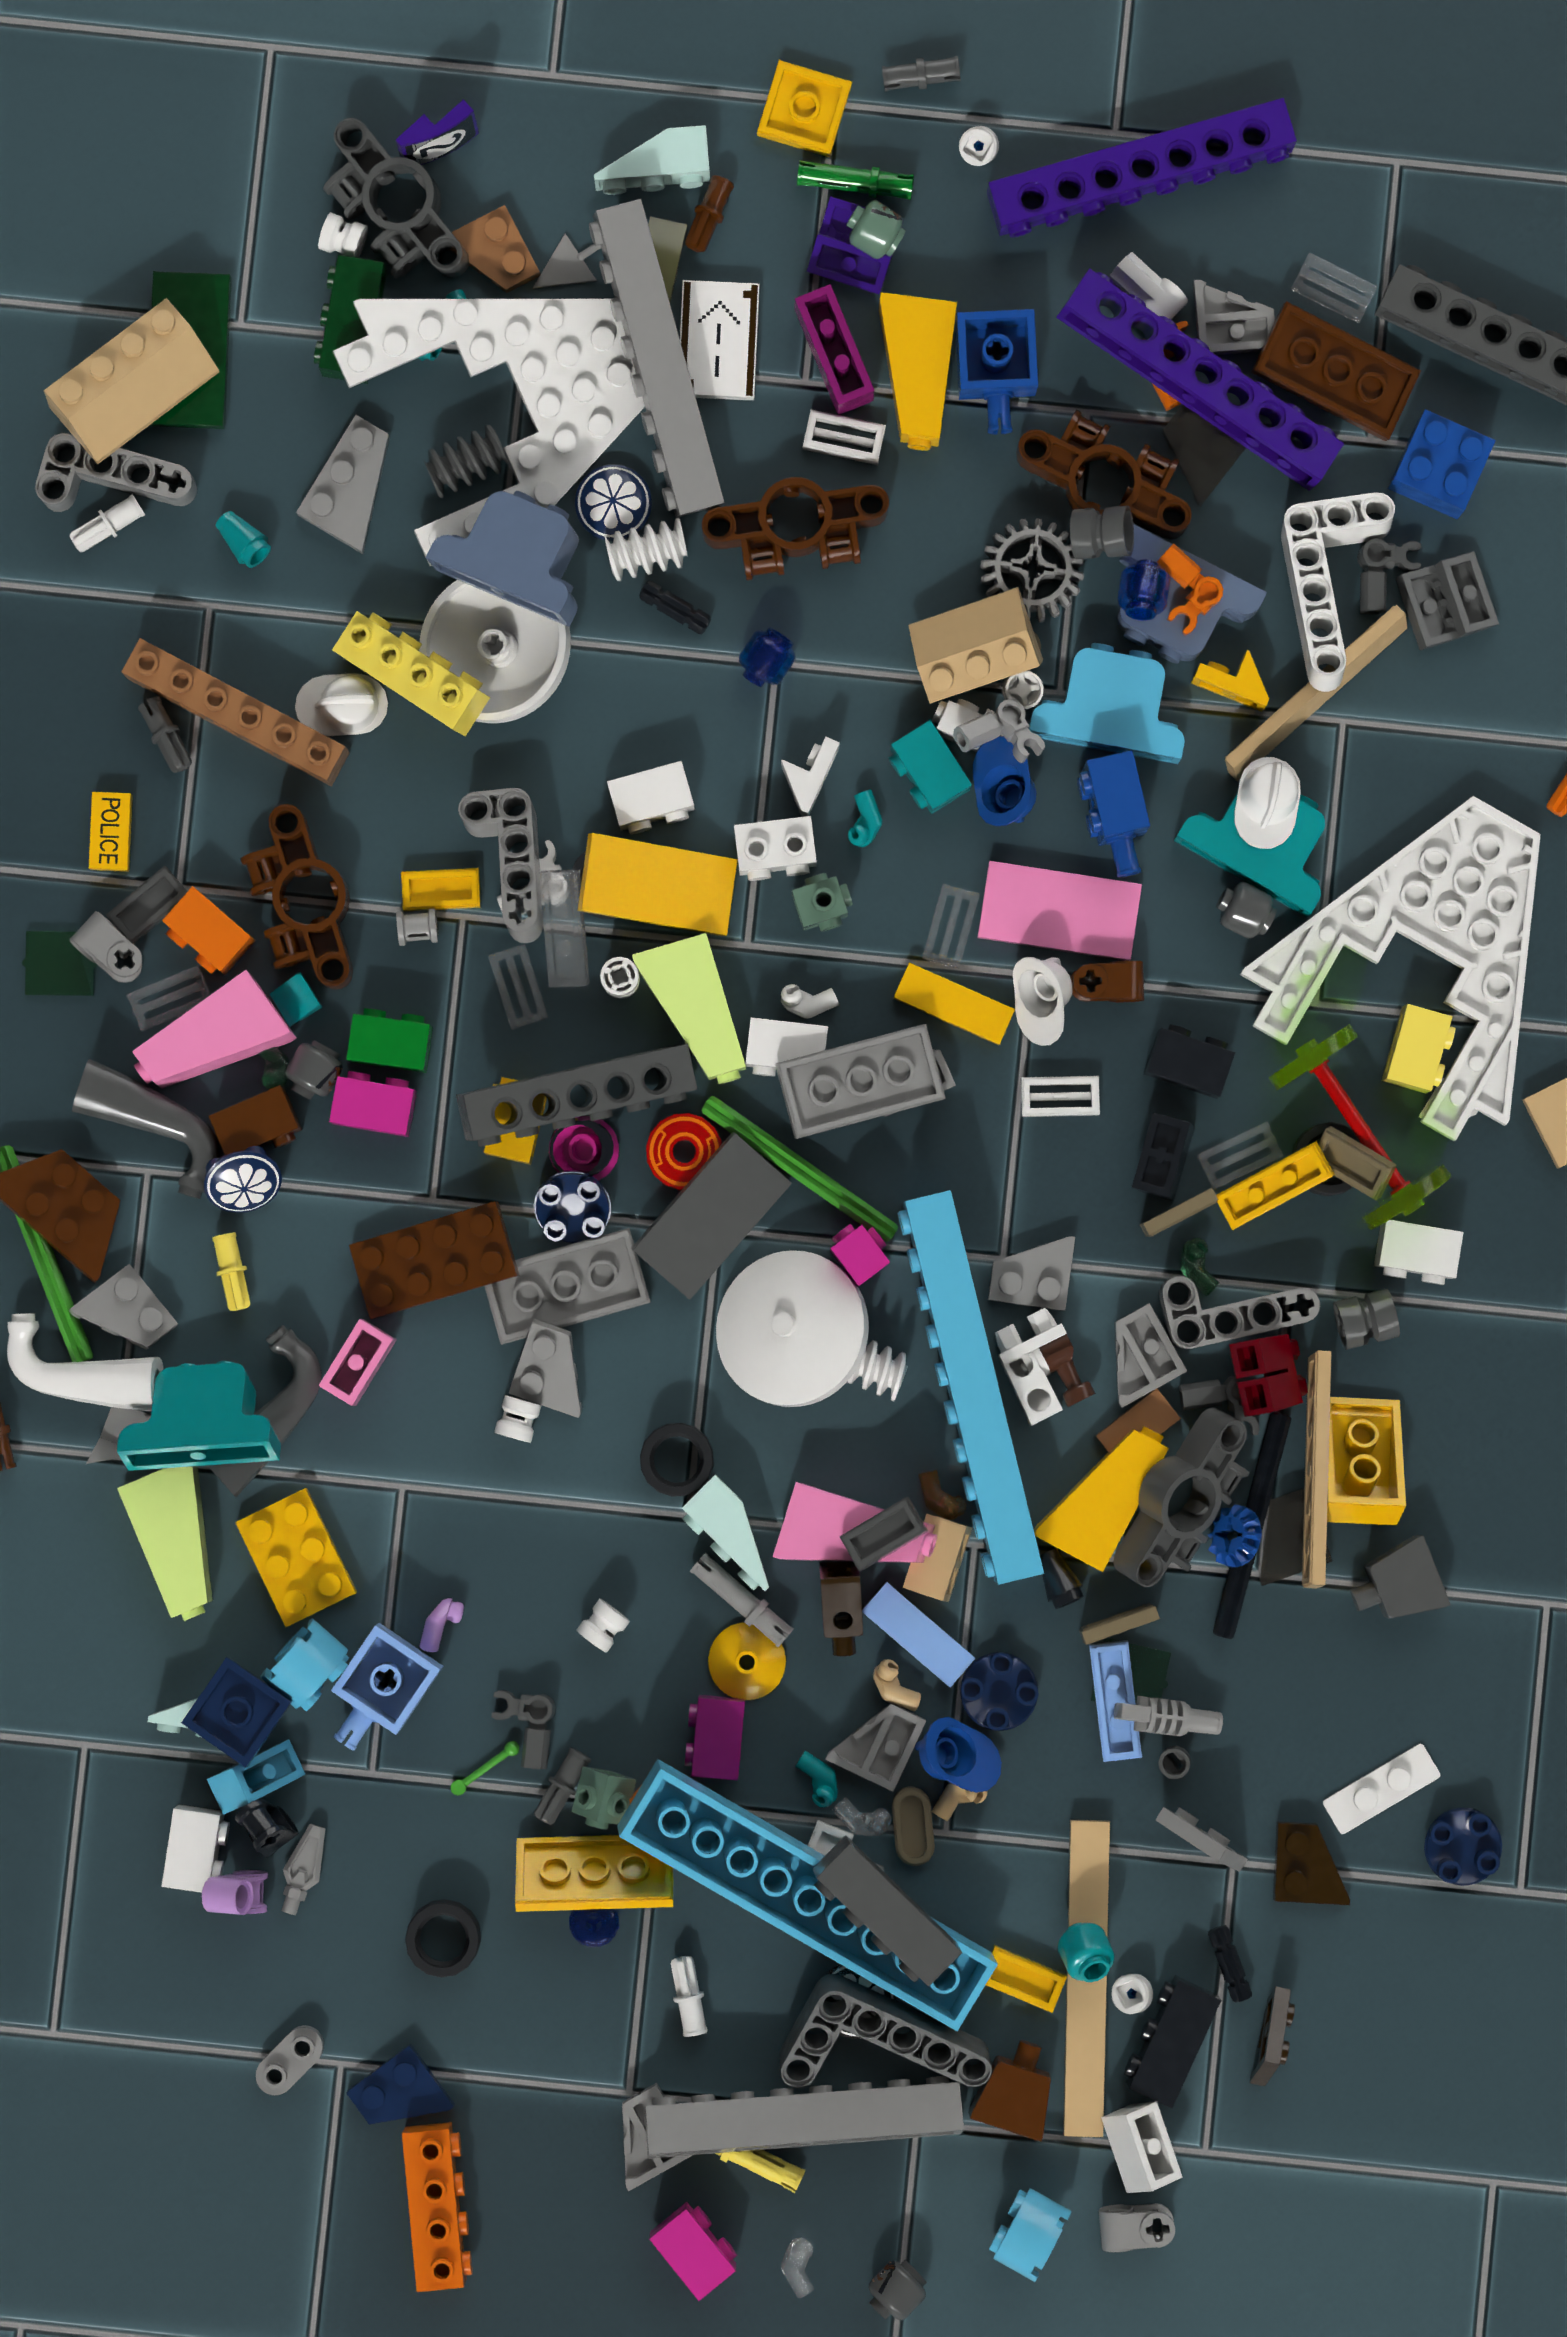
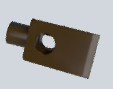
M853 1561L819 1563L824 1637L832 1638L834 1656L856 1654L855 1636L863 1635L859 1570ZM839 1612L848 1613L846 1616L839 1617L836 1615Z

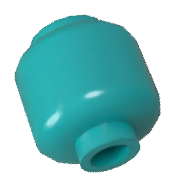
M1087 1922L1073 1924L1063 1933L1058 1941L1057 1949L1068 1974L1075 1980L1090 1983L1101 1980L1108 1974L1114 1963V1951L1103 1928L1097 1924Z

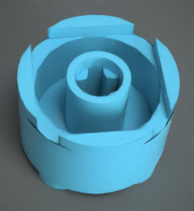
M312 1618L308 1622L307 1629L302 1627L274 1657V1660L277 1662L271 1670L266 1668L260 1678L292 1701L291 1705L295 1709L301 1706L307 1711L321 1696L322 1684L327 1678L334 1682L348 1666L346 1663L349 1659L346 1655L348 1649Z
M1029 2188L1027 2193L1020 2189L1008 2212V2215L1013 2217L1009 2228L1001 2224L989 2248L990 2251L995 2253L993 2259L1035 2282L1039 2272L1034 2270V2267L1040 2270L1043 2269L1063 2231L1064 2223L1059 2218L1062 2217L1068 2220L1072 2211Z

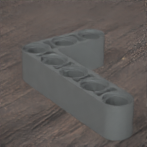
M827 1974L817 1982L779 2052L781 2078L788 2086L793 2088H804L811 2084L842 2029L966 2086H981L990 2079L992 2074L988 2047L981 2039L960 2029L955 2031L925 2013L838 1974ZM830 1995H839L842 1997L841 2000L837 2002H829L825 2000ZM865 2011H874L877 2013L875 2016L871 2018H864L860 2016ZM815 2027H819L824 2030L819 2034H810L807 2032L809 2029ZM900 2027L911 2028V2031L905 2034L895 2032ZM935 2043L946 2044L942 2049L935 2050L930 2048ZM970 2059L981 2060L976 2065L965 2064V2062ZM794 2060L806 2062L804 2065L797 2067L790 2065V2062Z

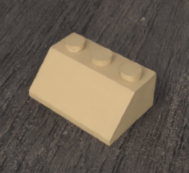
M1018 587L908 625L917 669L930 704L1039 667L1043 662V657Z

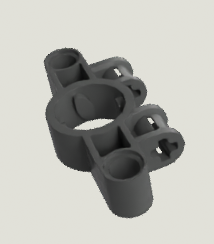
M345 118L340 121L333 133L334 141L349 162L325 183L323 189L326 194L335 197L343 207V214L348 220L354 219L366 211L372 221L383 231L372 242L370 247L374 253H380L392 268L391 275L397 279L406 275L426 258L445 277L457 278L463 275L469 266L468 254L439 217L441 194L435 180L416 161L403 157L392 158L359 119ZM354 132H362L361 142L355 147H347L348 137ZM398 174H413L426 191L427 197L422 210L417 209L407 222L392 223L387 221L389 218L377 206L380 189L382 186L393 182L396 179L394 176ZM346 189L351 193L352 198L347 195ZM392 248L396 249L400 255L399 257L392 251ZM448 249H456V260L450 265H442V254Z
M1208 1408L1198 1417L1176 1455L1160 1460L1148 1471L1139 1491L1140 1513L1114 1555L1113 1563L1118 1572L1143 1587H1151L1158 1583L1171 1562L1189 1572L1191 1569L1190 1561L1201 1543L1206 1544L1209 1538L1201 1533L1214 1521L1220 1509L1221 1501L1230 1506L1232 1502L1230 1496L1242 1477H1247L1250 1473L1234 1462L1247 1438V1429L1243 1422L1217 1408ZM1192 1477V1492L1187 1503L1178 1513L1168 1517V1504L1174 1490L1181 1482Z

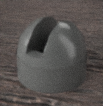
M1180 1746L1167 1747L1159 1758L1160 1771L1171 1779H1179L1185 1776L1191 1765L1189 1753ZM1173 1752L1184 1765L1181 1769L1170 1757L1169 1753Z

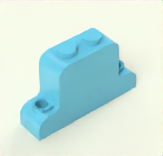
M1092 643L1091 648H1084L1075 655L1070 668L1064 703L1042 700L1041 705L1034 709L1029 721V730L1044 740L1114 753L1133 750V754L1136 757L1178 764L1182 759L1185 743L1184 736L1178 729V725L1159 721L1158 719L1165 680L1163 666L1158 661L1153 660L1152 654L1148 652L1130 650L1129 655L1115 653L1113 646L1101 643Z

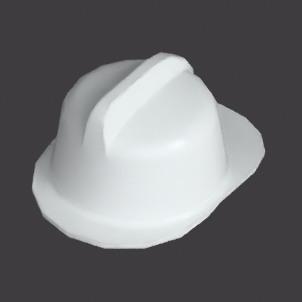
M357 673L323 675L312 678L302 686L297 694L295 710L300 723L325 736L359 735L371 732L382 723L387 714L388 707L386 692L380 683L368 675Z
M1262 757L1251 762L1242 773L1234 812L1235 826L1239 836L1247 844L1258 849H1272L1283 844L1291 835L1295 826L1301 793L1300 780L1296 771L1287 762L1275 757Z
M1034 957L1022 958L1015 964L1013 969L1017 1022L1023 1034L1031 1042L1040 1046L1051 1045L1059 1039L1063 1032L1064 1007L1072 996L1073 983L1068 972L1061 966L1059 958L1051 957L1046 960H1039Z

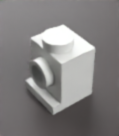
M958 699L957 703L950 700L947 703L941 700L932 722L938 724L937 730L941 737L956 743L953 736L954 729L982 714L978 713L980 709L978 706L966 700ZM987 709L986 713L994 714V711ZM980 746L972 749V751L977 752Z

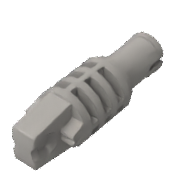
M1137 1696L1136 1705L1115 1703L1114 1719L1134 1721V1731L1179 1737L1187 1734V1732L1219 1735L1223 1726V1715L1221 1712L1193 1709L1184 1701Z

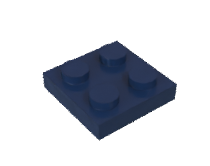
M226 1657L181 1723L246 1768L285 1714L292 1701L235 1661Z

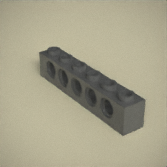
M1400 264L1398 265L1374 314L1375 316L1567 405V376L1558 374L1554 369V361L1562 360L1567 363V339L1563 335L1551 330L1543 332L1531 326L1532 322L1521 315L1511 314L1509 316L1496 310L1497 306L1487 299L1477 297L1475 300L1462 294V289L1451 282H1436L1428 278V274L1417 266L1407 265L1404 267ZM1418 295L1428 297L1432 303V308L1429 310L1418 308L1414 302V297ZM1453 311L1462 313L1466 317L1467 325H1454L1449 319V313ZM1494 328L1498 330L1501 334V342L1492 343L1488 341L1484 335V329ZM1528 344L1535 349L1536 358H1524L1519 352V345Z
M677 1044L456 1094L465 1140H477L478 1146L482 1147L502 1142L500 1137L502 1134L515 1132L516 1138L538 1134V1126L552 1123L553 1129L576 1125V1117L590 1115L591 1121L609 1118L613 1116L612 1109L626 1106L628 1112L650 1108L649 1101L663 1098L664 1104L686 1100V1092L697 1090L688 1044ZM651 1068L655 1069L659 1075V1083L653 1090H650L644 1082V1076ZM613 1077L619 1078L623 1086L622 1092L617 1098L611 1097L607 1091V1084ZM576 1085L581 1086L586 1094L584 1103L579 1107L573 1105L570 1100V1092ZM540 1093L546 1096L549 1104L547 1111L543 1115L536 1114L532 1106L534 1098ZM501 1102L507 1103L511 1109V1117L505 1124L499 1123L495 1117V1109Z

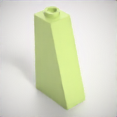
M700 934L633 954L632 958L639 973L685 1044H688L689 1050L709 1080L717 1078L718 1084L741 1078L739 1071L746 1070V1065L707 934Z
M198 1466L163 1468L118 1487V1492L170 1617L173 1618L181 1614L183 1620L186 1621L205 1613L203 1605L213 1600Z

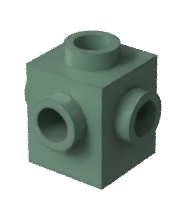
M826 873L809 877L804 880L806 886L792 890V897L803 931L819 926L820 931L824 932L843 925L841 919L848 917L846 907L853 905L847 884L839 885L836 876L828 878ZM820 898H827L830 901V905L821 907L816 901Z
M583 1766L571 1812L586 1817V1825L607 1830L609 1823L618 1824L630 1805L629 1799L633 1796L636 1779L611 1770Z

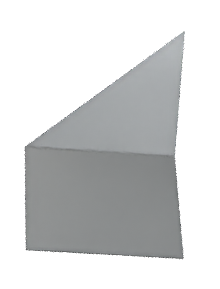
M111 1407L101 1436L86 1464L120 1458L117 1453L120 1432L130 1424L148 1421L151 1415L139 1410Z

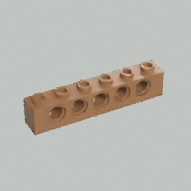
M139 638L122 670V673L128 680L331 787L350 754L344 745L141 638Z

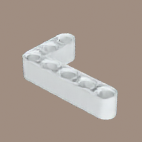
M1374 492L1298 503L1288 508L1284 515L1281 541L1307 676L1310 684L1321 692L1335 690L1340 685L1346 666V655L1325 548L1363 543L1371 539H1383L1387 536L1392 526L1395 505L1393 500L1383 493ZM1378 513L1382 515L1384 519L1373 520L1368 516V514ZM1339 518L1346 524L1336 526L1329 520ZM1294 524H1302L1305 525L1308 528V530L1297 531L1293 529L1291 526ZM1303 558L1310 559L1315 564L1304 566L1298 560ZM1314 593L1319 595L1322 600L1317 602L1310 601L1305 595ZM1316 628L1323 629L1329 635L1318 637L1311 631ZM1329 664L1336 670L1331 673L1324 672L1318 666Z

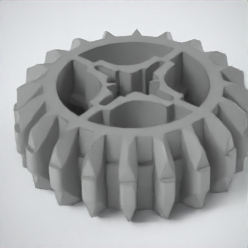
M1036 518L1033 529H1028L1026 519H1021L1019 522L1020 532H1016L1011 524H1007L1005 526L1007 539L999 533L993 535L992 539L999 548L988 545L985 547L984 553L993 560H982L980 568L992 573L981 576V584H994L985 594L986 597H990L1010 590L1004 583L1001 573L1008 574V577L1017 579L1023 587L1022 599L1029 620L1031 612H1036L1038 622L1042 623L1045 621V609H1048L1051 616L1056 618L1060 614L1056 603L1068 609L1072 602L1066 594L1072 596L1079 595L1080 588L1072 582L1083 581L1084 573L1073 569L1082 566L1084 560H1076L1075 557H1070L1073 555L1071 544L1068 546L1064 545L1070 535L1067 531L1062 532L1059 537L1053 535L1057 527L1056 523L1052 522L1048 530L1044 531L1041 530L1042 519ZM1030 542L1028 554L1025 557L1011 559V562L1002 561L1005 554L1011 548L1021 543ZM1041 544L1049 547L1057 554L1063 568H1057L1056 564L1049 563L1043 558ZM1033 554H1035L1034 564H1036V570L1042 572V575L1037 572L1030 588L1028 571L1022 570V567L1027 569ZM1053 580L1063 581L1060 587L1050 596L1034 600L1036 589L1040 584L1052 583Z

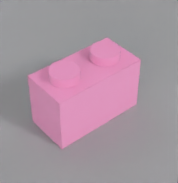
M359 1319L319 1386L347 1404L357 1406L397 1339L368 1321Z

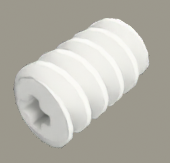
M680 518L675 519L673 531L669 529L665 521H662L659 525L658 534H655L652 527L648 524L645 525L643 537H640L634 527L630 528L628 540L624 539L620 531H615L613 543L610 544L604 535L611 570L617 581H622L625 568L632 578H636L639 565H642L648 575L652 574L654 562L658 563L663 572L667 571L669 559L673 560L678 569L682 568L683 558L687 556Z
M872 1340L867 1345L863 1358L852 1377L848 1380V1383L852 1384L861 1376L862 1389L866 1390L873 1382H876V1395L879 1396L887 1388H891V1401L894 1402L908 1368L906 1365V1353L901 1352L892 1360V1348L887 1346L880 1354H877L878 1343Z

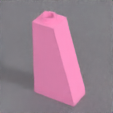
M245 970L133 1050V1054L139 1061L134 1067L147 1084L153 1081L160 1088H165L288 1044L297 1037L255 978Z
M796 1482L773 1557L783 1560L853 1561L840 1536L885 1509ZM923 1522L928 1532L878 1562L924 1563L925 1556L930 1557L936 1545L937 1535L933 1534L935 1525Z

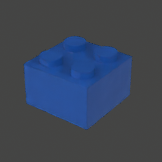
M1425 409L1417 420L1387 489L1458 520L1467 507L1496 440Z

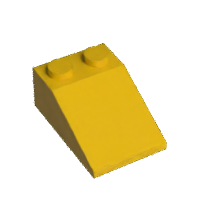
M1330 1397L1327 1522L1397 1525L1406 1507L1400 1400Z

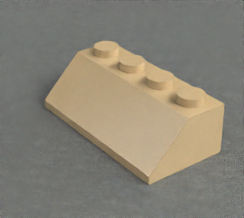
M166 298L46 388L44 393L49 408L93 460L99 464L218 374L219 369L192 327Z

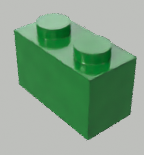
M369 1008L363 1009V1015L353 1014L346 1060L350 1063L427 1073L433 1027L430 1024L424 1023V1016L402 1014L401 1020L386 1018V1011Z

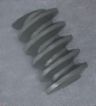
M489 424L485 426L484 439L475 430L471 431V444H468L461 436L457 437V450H454L445 442L442 444L443 456L440 457L431 448L428 450L429 462L426 463L424 461L440 498L444 497L445 484L454 492L459 491V478L468 486L473 485L472 473L476 472L482 480H486L488 466L497 474H500L501 461L504 460L509 465L494 428Z

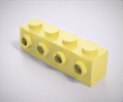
M356 611L332 651L446 726L466 737L490 699L489 696L479 690L483 683L464 671L458 677L449 671L452 663L434 651L429 657L418 651L422 643L405 632H402L400 637L389 632L392 624L376 613L372 612L368 618Z

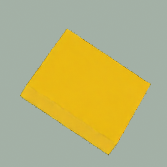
M779 60L759 123L757 136L830 158L851 91L852 81Z

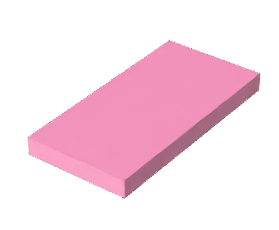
M989 861L977 938L1130 961L1142 884Z

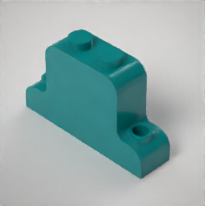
M1238 792L1221 821L1203 812H1199L1198 815L1191 816L1184 822L1174 838L1175 842L1242 881L1267 892L1273 899L1307 918L1312 914L1321 897V889L1318 885L1320 881L1304 871L1303 866L1325 829V818L1317 810L1319 805L1315 801L1300 794L1296 823L1291 835L1283 844L1272 849H1258L1247 844L1239 836L1235 826L1234 815Z
M219 1361L216 1364L205 1365L184 1363L177 1367L165 1368L157 1375L150 1419L144 1423L130 1424L120 1432L117 1453L128 1471L279 1461L281 1443L270 1424V1420L261 1415H254L256 1389L242 1365L232 1361Z

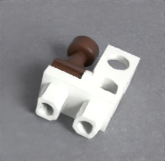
M1046 1308L1027 1316L1036 1336L1025 1342H1022L1014 1324L994 1333L1001 1352L998 1358L1030 1426L1063 1410L1046 1377L1054 1372L1058 1373L1068 1389L1062 1394L1067 1407L1096 1394L1089 1381L1081 1383L1072 1360L1074 1352L1072 1343L1062 1323L1057 1325L1055 1319Z

